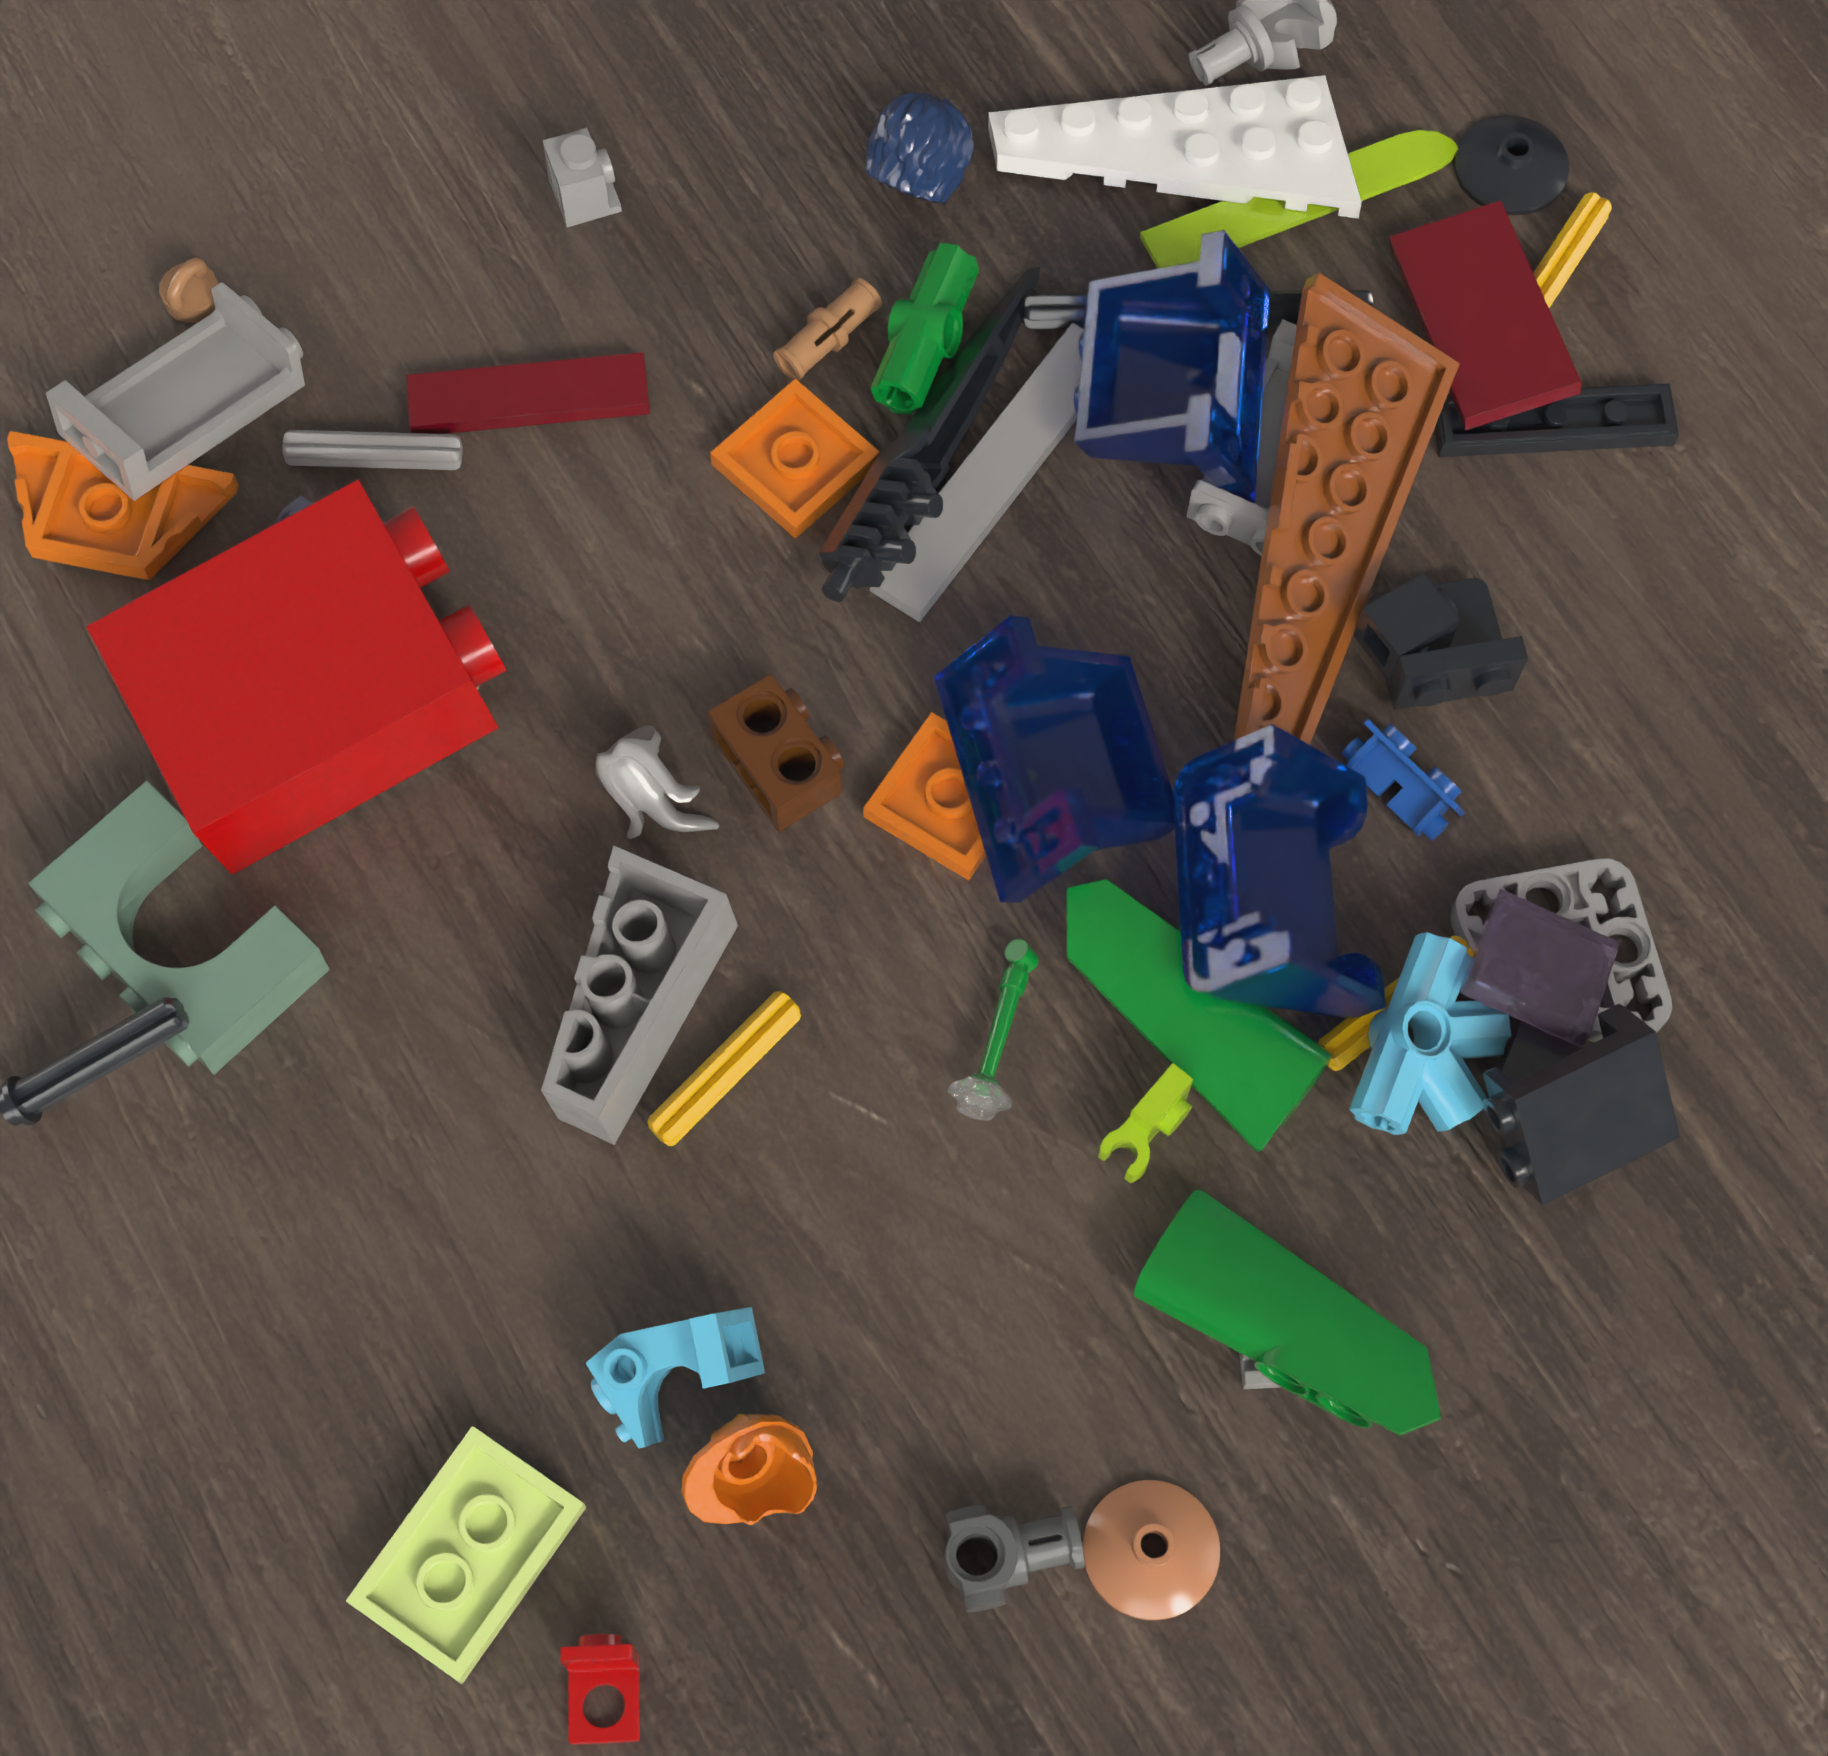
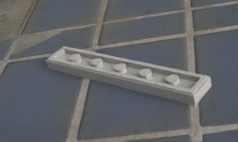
M1072 323L939 492L943 499L941 515L938 518L924 517L919 525H914L908 532L909 537L916 545L914 561L910 564L896 563L892 571H881L885 577L880 587H870V592L916 621L921 622L1120 364L1122 352Z

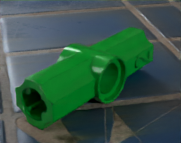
M940 243L935 251H930L909 299L900 298L892 307L888 323L889 346L870 388L875 401L882 403L893 413L911 415L914 409L921 408L942 358L951 359L959 349L963 333L962 311L979 273L976 258L964 252L959 245Z

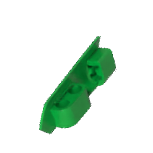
M1108 879L1067 887V959L1170 1064L1174 1063L1194 1079L1191 1086L1254 1151H1262L1279 1126H1283L1320 1078L1332 1059L1333 1054L1227 979L1224 967L1210 952Z
M1195 1190L1166 1229L1143 1267L1134 1289L1135 1298L1256 1361L1254 1364L1256 1369L1270 1381L1352 1425L1369 1429L1374 1422L1401 1436L1441 1420L1432 1368L1426 1346L1202 1190Z

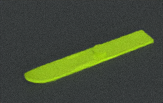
M1416 130L1398 134L1348 153L1361 201L1440 170L1453 160L1458 147L1453 139L1437 131ZM1253 197L1246 204L1221 201L1140 232V239L1160 274L1164 277L1339 210V208L1307 204L1306 212L1285 209L1284 200Z

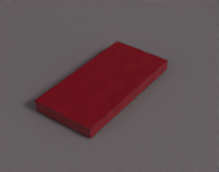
M1501 200L1389 236L1391 253L1429 344L1460 363L1449 392L1465 430L1581 394L1579 375Z

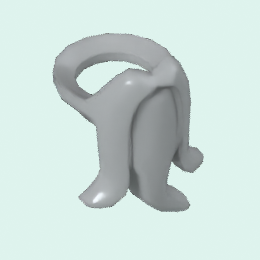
M653 726L638 728L619 739L606 752L597 754L594 774L630 819V826L627 832L628 839L635 838L641 834L644 825L642 811L647 813L661 827L668 830L693 832L717 830L719 828V823L710 817L684 814L677 811L665 795L666 793L676 802H690L699 793L700 786H685L676 782L657 756L661 736Z

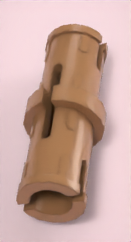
M862 278L855 279L851 286L826 308L817 307L807 316L808 324L784 346L778 348L773 353L774 360L781 371L790 379L794 380L796 378L800 381L804 374L831 350L835 352L840 351L849 342L848 335L868 316L882 307V300L874 287Z

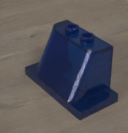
M1225 230L1202 234L1200 261L1089 281L1085 332L1079 338V353L1082 360L1080 385L1074 391V406L1077 413L1075 443L1093 459L1197 466L1215 487L1255 503L1270 289Z
M1010 615L934 676L1000 902L1020 903L1093 851L1158 840L1183 824L1130 656L1038 646L1030 619L1028 617Z

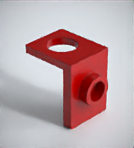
M593 1634L580 1636L579 1646L560 1647V1662L568 1670L569 1743L571 1745L638 1742L640 1740L639 1654L632 1644H622L621 1635ZM603 1685L618 1689L623 1695L625 1709L621 1719L613 1726L607 1728L593 1726L588 1722L584 1714V1701L587 1695L594 1688Z

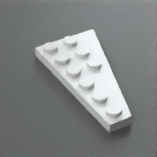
M1325 75L989 112L988 130L997 171L1066 180L1073 173L1104 177V185L1123 188L1126 186V180L1157 184L1156 192L1244 204L1253 199V197L1284 200L1285 209L1305 212L1307 204L1339 208L1338 216L1359 219L1362 202Z

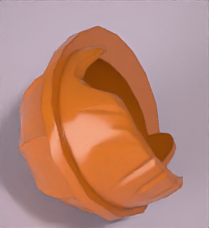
M758 1413L737 1414L720 1429L713 1431L709 1443L698 1451L690 1461L682 1478L681 1493L689 1511L703 1522L719 1524L744 1522L748 1525H753L762 1517L773 1513H802L809 1506L810 1502L813 1501L817 1490L816 1473L812 1461L813 1451L801 1427L780 1416Z

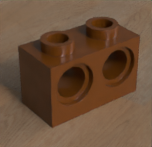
M769 674L708 711L712 740L778 832H781L841 795V769L845 766L841 754L826 735L818 739L807 724L810 716L800 696L792 688L784 691L772 674ZM762 719L771 720L778 725L775 729L766 733L754 732L748 728L753 722ZM792 767H804L812 772L810 777L802 781H791L782 776L786 770Z

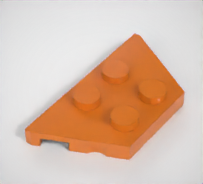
M10 431L7 437L17 477L14 480L17 499L23 511L21 522L25 545L32 558L150 581L237 493L239 487L233 473L187 465L133 501L68 442Z

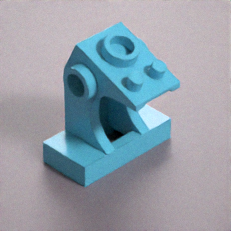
M752 1307L713 1313L623 1333L586 1362L594 1376V1379L591 1380V1388L595 1397L608 1413L612 1415L617 1413L622 1421V1424L615 1428L618 1437L623 1442H627L632 1438L638 1448L665 1441L658 1408V1392L663 1379L673 1368L685 1366L698 1372L702 1388L727 1384L765 1374Z

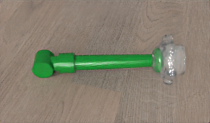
M1023 939L1011 941L1005 949V957L1010 964L1008 968L1004 969L999 989L1001 994L979 1072L971 1074L962 1080L955 1081L948 1087L947 1092L958 1101L957 1110L963 1115L976 1120H993L996 1113L1009 1110L1012 1105L1011 1098L1003 1091L1000 1083L994 1076L1019 998L1024 995L1029 979L1027 973L1033 971L1039 962L1037 953Z

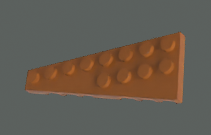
M1320 272L1308 278L1302 289L1231 756L1232 762L1279 789L1293 787L1358 624L1362 608L1365 606L1460 363Z

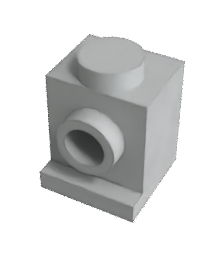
M587 128L542 141L549 181L567 228L622 212L621 204L613 185L615 176L607 150L605 148L596 150L595 143L591 139Z

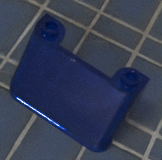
M1274 724L1209 751L1188 762L1180 771L1174 784L1173 805L1182 966L1185 981L1191 989L1217 1000L1344 1018L1360 1017L1386 1008L1384 978L1381 967L1374 959L1360 953H1350L1338 957L1329 849L1349 841L1363 827L1368 810L1366 777Z

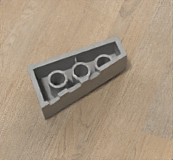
M613 846L607 866L610 871L603 896L599 895L592 917L594 928L586 955H581L574 977L577 985L569 1011L564 1012L541 1092L559 1120L615 1145L731 940L738 924L726 893Z

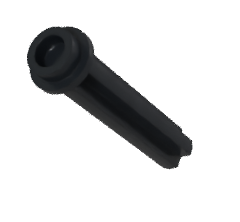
M163 997L23 1078L18 1076L9 1077L4 1080L2 1090H0V1113L12 1125L18 1126L22 1123L29 1126L34 1125L41 1120L42 1111L186 1030L190 1022L187 1013L184 1011L183 1004L177 998Z

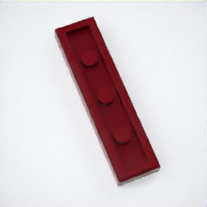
M644 352L406 375L411 433L449 434L650 414Z

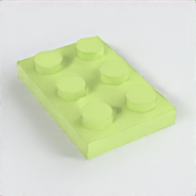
M472 1426L349 1595L346 1602L460 1684H463L582 1515L586 1506L582 1501Z

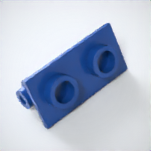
M1368 719L1364 724L1374 735L1366 743L1360 737H1357L1343 750L1341 755L1348 761L1346 768L1353 772L1378 797L1397 781L1403 788L1389 801L1387 806L1413 830L1417 837L1424 834L1431 841L1434 840L1449 824L1442 816L1450 807L1460 817L1465 814L1463 809L1454 802L1462 791L1436 766L1425 774L1410 760L1409 757L1417 748L1391 723L1380 731Z

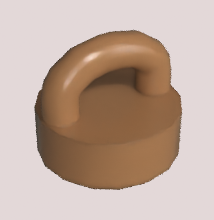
M194 257L185 263L172 267L164 274L160 282L159 294L168 314L175 320L184 323H198L214 312L215 304L211 288L219 283L214 272L207 267L204 260Z

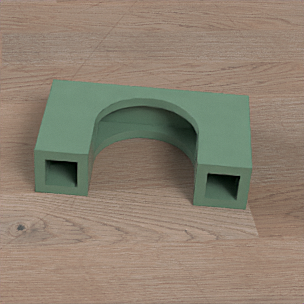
M146 781L28 883L42 902L34 911L60 939L70 931L84 945L76 954L102 981L113 974L126 987L119 994V997L134 1014L163 997L177 998L183 1004L190 1023L186 1030L164 1043L188 1067L198 1059L215 1075L330 969L319 948L276 906L272 907L222 953L202 964L185 968H168L150 963L136 954L133 945V925L142 902L156 886L203 846L200 840L193 834L186 818Z

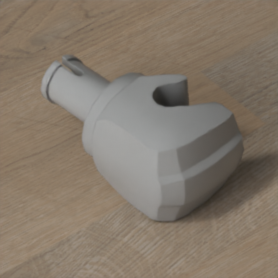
M1238 0L1236 8L1229 11L1230 31L1200 49L1190 52L1189 61L1195 75L1200 82L1203 81L1205 86L1213 83V80L1244 62L1249 63L1259 72L1267 68L1297 69L1300 67L1297 48L1323 49L1333 41L1334 30L1337 25L1336 11L1331 0Z

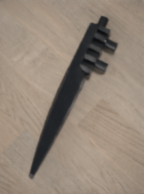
M1040 267L1026 270L943 372L926 396L922 407L917 409L900 437L884 448L876 458L819 552L823 566L830 573L821 590L830 600L836 602L843 601L851 587L857 589L859 587H880L885 579L881 571H892L896 563L910 564L914 561L916 545L903 526L919 525L924 517L938 518L941 515L943 499L937 494L935 489L941 486L951 468L948 462L973 421L1005 360L1024 317L1025 296L1033 294L1039 279Z

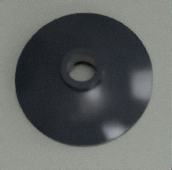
M1495 116L1473 125L1460 139L1457 146L1458 150L1454 157L1455 175L1463 191L1480 206L1501 200L1507 215H1526L1546 208L1559 197L1569 175L1568 156L1558 137L1542 124L1520 116ZM1510 153H1515V154H1518V155H1520V156H1514V155H1512V154H1510Z

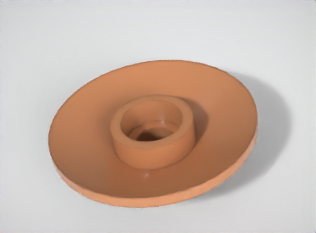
M1141 1480L1125 1484L1113 1490L1093 1510L1083 1535L1082 1545L1085 1570L1092 1586L1107 1604L1129 1617L1157 1621L1181 1615L1193 1608L1206 1595L1217 1575L1220 1562V1542L1213 1519L1196 1497L1183 1488L1168 1482ZM1157 1534L1163 1538L1166 1544V1553L1162 1557L1150 1558L1143 1553L1141 1539L1145 1535Z

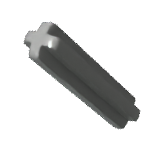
M288 430L284 434L282 444L285 462L290 466L457 470L461 467L463 456L462 442L460 436L456 434Z

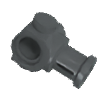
M986 1505L964 1507L945 1514L949 1539L944 1558L945 1572L949 1581L960 1591L966 1612H978L1005 1605L1007 1603L1005 1590L1010 1587L1028 1584L1029 1572L1070 1564L1074 1570L1085 1568L1082 1540L1072 1506L1060 1508L1058 1516L1018 1524L1014 1515L997 1518L987 1514ZM970 1542L983 1543L992 1550L995 1556V1566L984 1575L973 1576L968 1574L958 1564L956 1559L958 1550Z

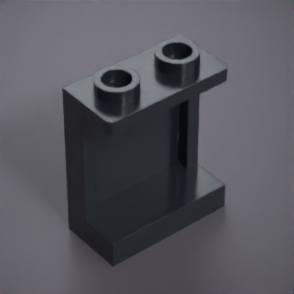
M1620 1003L1597 1014L1603 1039L1516 1081L1510 1080L1496 1067L1483 1073L1489 1095L1488 1098L1483 1100L1484 1111L1490 1124L1499 1134L1503 1148L1502 1151L1497 1153L1499 1166L1508 1182L1514 1188L1522 1186L1542 1206L1680 1138L1656 1031Z

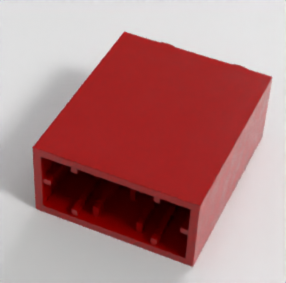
M359 480L350 483L86 626L193 834L231 875L499 728L476 688L507 671L470 604L438 621L420 589L450 573L437 546L414 506L382 522Z

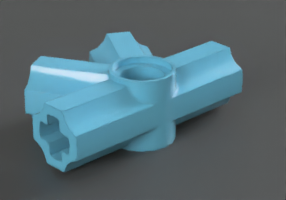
M1428 932L1415 935L1388 1008L1377 1013L1370 1023L1368 1036L1372 1051L1349 1108L1354 1113V1119L1372 1129H1379L1393 1135L1405 1134L1416 1105L1419 1102L1435 1129L1439 1132L1450 1130L1456 1125L1471 1119L1484 1108L1483 1100L1487 1097L1463 1059L1504 1055L1505 1045L1511 1037L1509 1014L1500 1007L1498 999L1455 1002L1471 961V957L1466 952L1467 947L1451 938L1436 936ZM1408 1023L1413 1029V1043L1408 1035Z

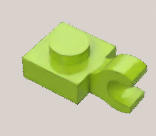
M1172 1063L1133 1108L1126 1122L1103 1139L1098 1158L1104 1162L1114 1150L1126 1148L1134 1154L1135 1162L1126 1171L1124 1179L1129 1183H1133L1141 1178L1147 1169L1150 1159L1149 1142L1159 1131L1163 1132L1166 1136H1170L1192 1109V1105L1186 1099L1194 1079Z

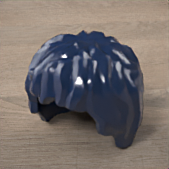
M911 92L893 99L879 114L874 130L868 139L865 172L870 177L886 184L889 188L899 190L903 194H909L924 201L944 204L959 187L963 180L964 170L970 165L974 152L971 127L961 111L945 98L939 99L938 96L933 97L928 93Z

